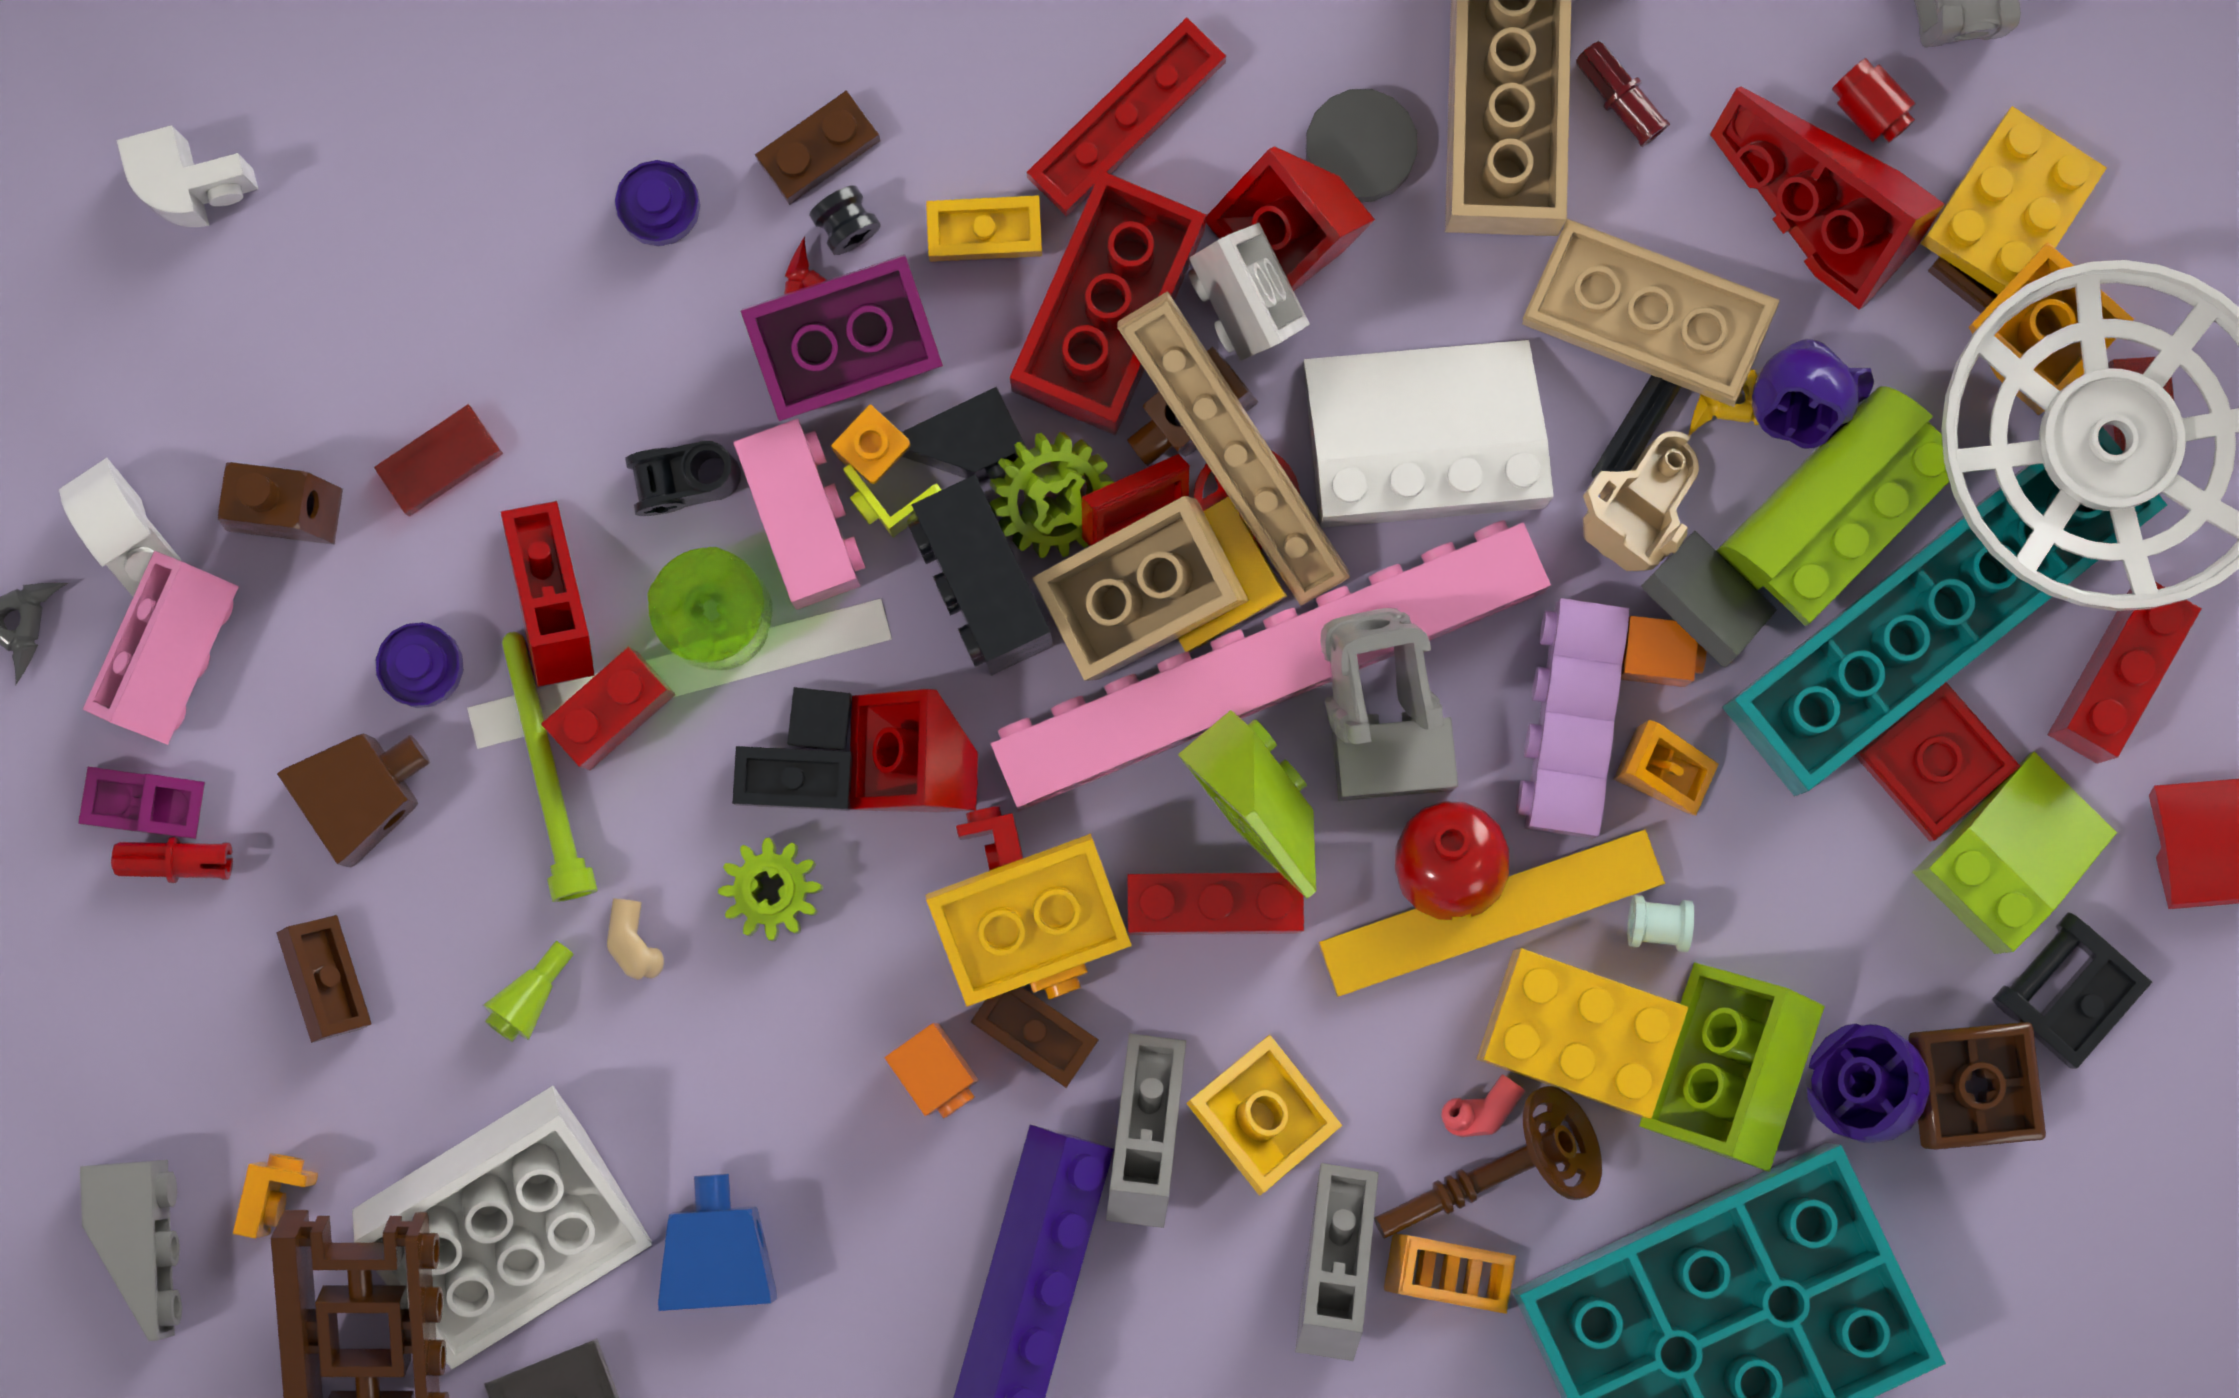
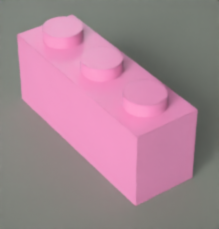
M797 418L734 441L736 452L790 601L796 610L861 587L856 572L866 567L855 537L843 539L837 518L846 516V512L835 483L824 487L817 466L827 463L816 431L805 434Z
M154 551L83 710L110 723L168 745L174 731L179 728L185 718L186 704L197 679L202 676L208 667L210 650L221 626L226 623L232 613L233 599L239 586L185 562Z

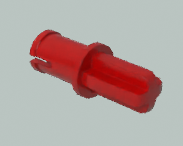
M178 837L169 838L167 843L119 842L113 846L111 867L117 876L166 877L169 883H176L179 878H221L222 880H228L232 873L233 858H226V856L231 855L233 851L230 842H223L222 844L180 843Z

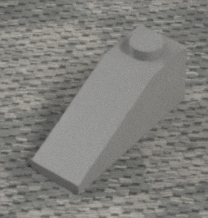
M1129 1033L1106 1221L1164 1228L1170 1192L1186 1040Z
M1324 1163L1320 1165L1300 1303L1295 1348L1297 1353L1349 1361L1354 1360L1363 1333L1378 1172Z

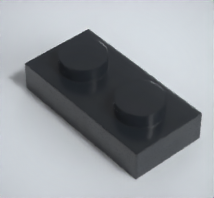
M736 746L732 804L738 806L850 811L853 753L847 751Z

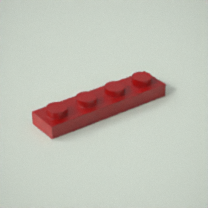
M1186 17L1026 172L1027 178L1067 217L1091 194L1100 171L1102 170L1109 174L1114 172L1226 63L1227 56Z

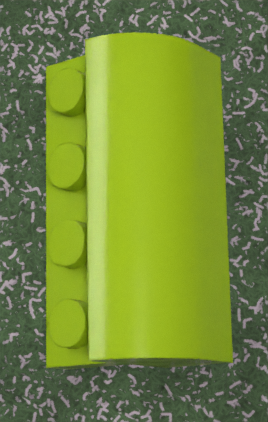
M1887 386L1878 387L1857 407L1851 422L1841 427L1825 444L1820 445L1716 551L1756 590L1764 586L1804 626L1810 624L1950 482L1944 464L1942 434L1928 422L1933 416L1904 393Z

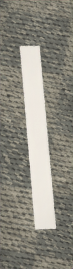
M877 599L646 661L676 694L674 697L892 640L882 600ZM594 676L537 689L544 720ZM514 695L467 708L477 749L524 737Z

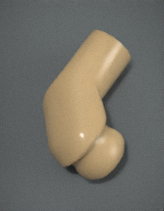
M613 898L607 937L608 951L627 976L637 980L642 979L643 976L650 979L657 977L663 969V954L658 948L647 947L646 943L637 934L642 902Z

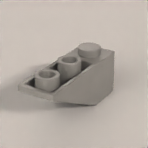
M168 1160L81 1166L80 1183L83 1229L148 1341H158L174 1336V1325H179L181 1320L182 1302L179 1291L173 1290L172 1266H176L178 1263L180 1248L176 1231H171L170 1207H174L176 1203L177 1182L174 1173L168 1172Z

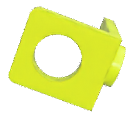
M848 464L843 468L847 479L857 490L856 493L849 497L854 506L869 525L879 519L893 538L906 529L908 524L917 520L911 504L942 490L937 483L890 517L853 467Z

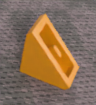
M1648 720L1636 727L1613 780L1683 812L1696 816L1719 764L1660 723Z

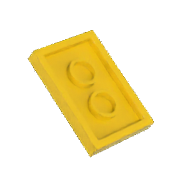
M2011 106L1920 244L1996 294H1999L2047 242L2056 248L2107 167Z
M1091 834L925 894L927 904L966 1007L1132 946Z

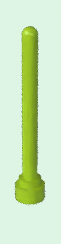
M509 632L503 637L502 646L555 864L550 866L552 876L547 878L552 902H563L585 897L598 891L593 869L591 867L586 868L584 858H578L548 733L541 725L544 717L525 639L518 632Z

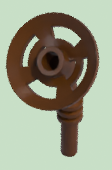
M1544 1086L1534 1090L1528 1096L1523 1110V1130L1526 1146L1467 1173L1460 1169L1455 1172V1179L1451 1175H1447L1444 1177V1184L1437 1180L1432 1183V1190L1374 1217L1380 1234L1385 1239L1441 1211L1450 1214L1454 1212L1453 1205L1461 1209L1465 1207V1200L1473 1203L1477 1201L1478 1193L1534 1167L1538 1169L1541 1176L1553 1190L1567 1199L1582 1200L1593 1195L1601 1182L1602 1156L1597 1136L1587 1115L1569 1094L1557 1087ZM1538 1105L1547 1106L1546 1112L1533 1117V1113ZM1564 1119L1568 1123L1576 1138L1580 1153H1576V1142L1570 1130L1567 1127L1561 1125ZM1543 1123L1545 1124V1131L1540 1133L1539 1127ZM1560 1163L1564 1164V1170L1558 1171L1556 1165ZM1576 1173L1580 1174V1178L1575 1186L1565 1185V1180L1572 1178Z

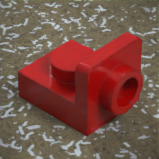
M1000 806L966 813L968 823L956 826L960 840L993 834L995 843L984 845L989 871L1023 859L1015 817L1013 813L1001 815Z

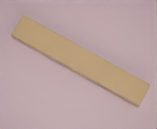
M1168 291L1119 320V331L1300 606L1349 579L1348 568Z

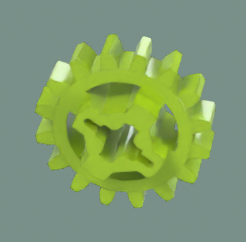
M1065 432L1058 433L1054 444H1050L1042 433H1036L1035 447L1030 450L1021 442L1014 444L1019 457L1014 462L1001 458L998 463L1006 472L1005 478L991 479L989 484L995 493L1002 496L991 501L989 505L996 516L1002 517L998 523L1005 536L1014 534L1012 541L1022 551L1033 543V550L1041 558L1047 556L1050 546H1055L1062 557L1068 556L1069 542L1074 540L1084 548L1088 547L1089 545L1082 539V499L1080 489L1085 480L1087 486L1086 495L1114 483L1108 474H1101L1108 466L1105 460L1099 454L1091 456L1093 449L1083 439H1080L1072 447V440ZM1019 489L1023 490L1025 501L1020 507V510L1023 512L1021 516L1017 505ZM1049 491L1057 494L1060 492L1056 499L1049 496L1045 497Z

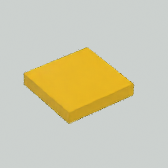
M1229 497L1203 512L1249 601L1179 637L1178 640L1185 652L1190 653L1287 597L1246 522Z

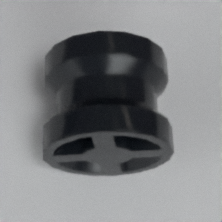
M855 185L833 192L821 200L809 213L815 226L824 228L828 235L827 245L833 255H840L855 249L870 239L881 227L875 214L868 213L863 208V196Z

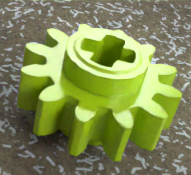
M765 838L762 844L763 853L760 855H756L755 851L746 845L740 847L741 856L745 860L742 867L731 863L724 864V870L729 875L735 877L734 885L720 887L718 894L728 898H735L736 904L729 907L725 913L727 919H738L743 915L747 917L743 926V934L752 936L758 931L759 925L763 924L765 925V934L768 940L776 941L780 932L779 925L785 923L786 928L795 934L801 932L800 922L796 919L799 912L810 916L817 915V909L811 903L806 902L807 894L821 892L823 885L814 881H806L805 875L813 871L816 863L812 859H807L797 865L794 862L798 853V846L796 844L789 843L783 849L782 854L779 855L776 854L777 848L773 839ZM767 875L775 881L781 877L785 884L779 888L778 893L781 899L775 904L766 898L760 902L757 896L764 889L760 880Z

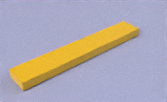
M1646 829L1509 876L1500 898L1486 911L1473 917L1469 914L1463 917H1452V920H1439L1417 909H1413L1320 941L1318 944L1336 996L1339 997L1663 885L1665 881Z

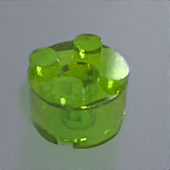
M698 548L676 556L662 568L648 590L649 617L657 637L676 656L695 667L709 670H729L741 666L761 650L768 637L772 618V600L767 587L745 561L721 548ZM710 599L719 603L716 607L719 616L713 621L703 615L705 612L703 605Z

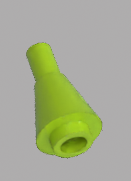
M555 941L533 970H527L483 1004L491 1013L485 1022L510 1042H513L518 1035L529 1040L553 987L551 983L574 954L564 945Z

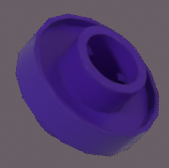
M660 160L640 163L629 170L619 183L615 197L617 216L629 235L643 244L654 246L674 244L687 236L698 221L701 207L698 190L687 172L674 163Z
M424 622L405 624L391 631L381 643L375 659L376 676L383 690L397 702L414 708L433 707L447 700L458 688L464 671L463 655L456 641L441 628Z

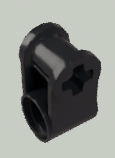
M700 441L672 448L649 449L625 457L626 467L633 470L639 500V502L634 504L635 515L637 516L661 515L675 512L687 506L722 500L733 494L741 481V470L738 462L721 444L713 441ZM711 458L722 459L724 471L721 477L710 484L701 483L698 478V471L701 465Z

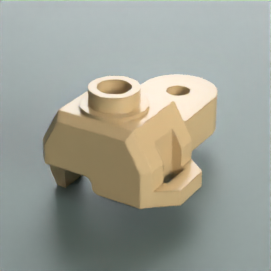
M1669 431L1659 435L1644 449L1631 471H1601L1596 475L1583 495L1588 509L1583 517V535L1585 540L1598 549L1602 555L1610 558L1626 571L1654 569L1671 552L1676 553L1687 536L1688 527L1683 523L1680 524L1676 509L1695 481L1699 471V463L1694 450L1687 444L1691 437L1684 433Z

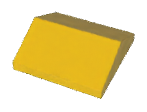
M1271 1035L1264 1038L1186 1103L1259 1196L1265 1193L1343 1126Z

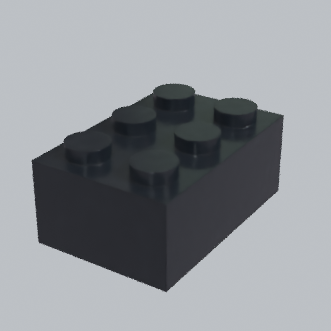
M976 475L911 504L917 520L908 524V527L925 564L927 565L936 560L942 571L932 577L950 616L961 611L967 623L958 628V631L974 666L977 667L986 663L992 676L1053 647L1051 631Z

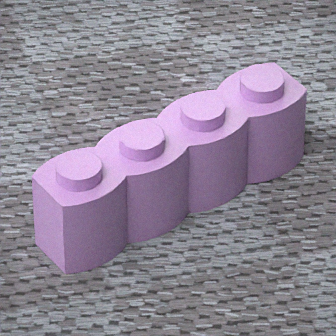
M1560 598L1555 603L1554 611H1544L1540 630V644L1549 646L1546 668H1536L1532 689V701L1541 702L1540 718L1538 724L1529 723L1524 748V757L1533 759L1531 781L1521 780L1516 808L1517 814L1526 815L1525 829L1590 839L1599 836L1605 802L1606 779L1612 750L1614 720L1620 690L1622 661L1627 638L1629 608Z

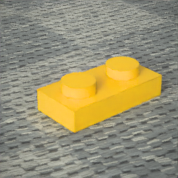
M1039 195L926 201L928 256L930 262L1042 256Z

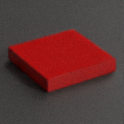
M1947 682L1854 755L1930 842L1940 837L2020 767L2017 761Z

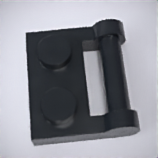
M2068 912L2056 925L2059 932L2012 986L2009 988L2004 985L1992 1000L1998 1008L2018 1023H2031L2034 1037L2070 1069H2077L2151 985L2152 981L2083 920ZM2076 947L2081 948L2090 957L2040 1013L2029 1001Z

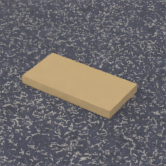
M1567 219L1523 316L1522 325L1735 407L1780 300Z

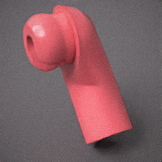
M1502 1074L1486 1098L1465 1100L1453 1098L1449 1100L1441 1111L1442 1121L1450 1133L1459 1137L1492 1135L1503 1125L1525 1093V1090Z

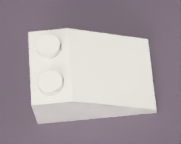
M1260 223L1231 233L1189 257L1194 268L1189 271L1191 283L1202 301L1205 302L1210 299L1220 319L1215 322L1217 335L1229 353L1236 351L1240 361L1283 342L1310 325Z

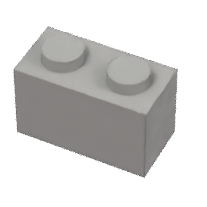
M1406 712L1401 713L1402 722L1379 724L1378 714H1367L1372 741L1361 744L1344 743L1332 732L1338 801L1447 792L1458 787L1451 717L1443 718V726L1424 729Z

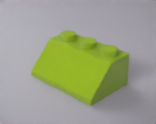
M1694 962L1680 1002L1681 1005L1687 1006L1688 1010L1652 1119L1641 1118L1639 1127L1770 1172L1825 1006L1789 988Z

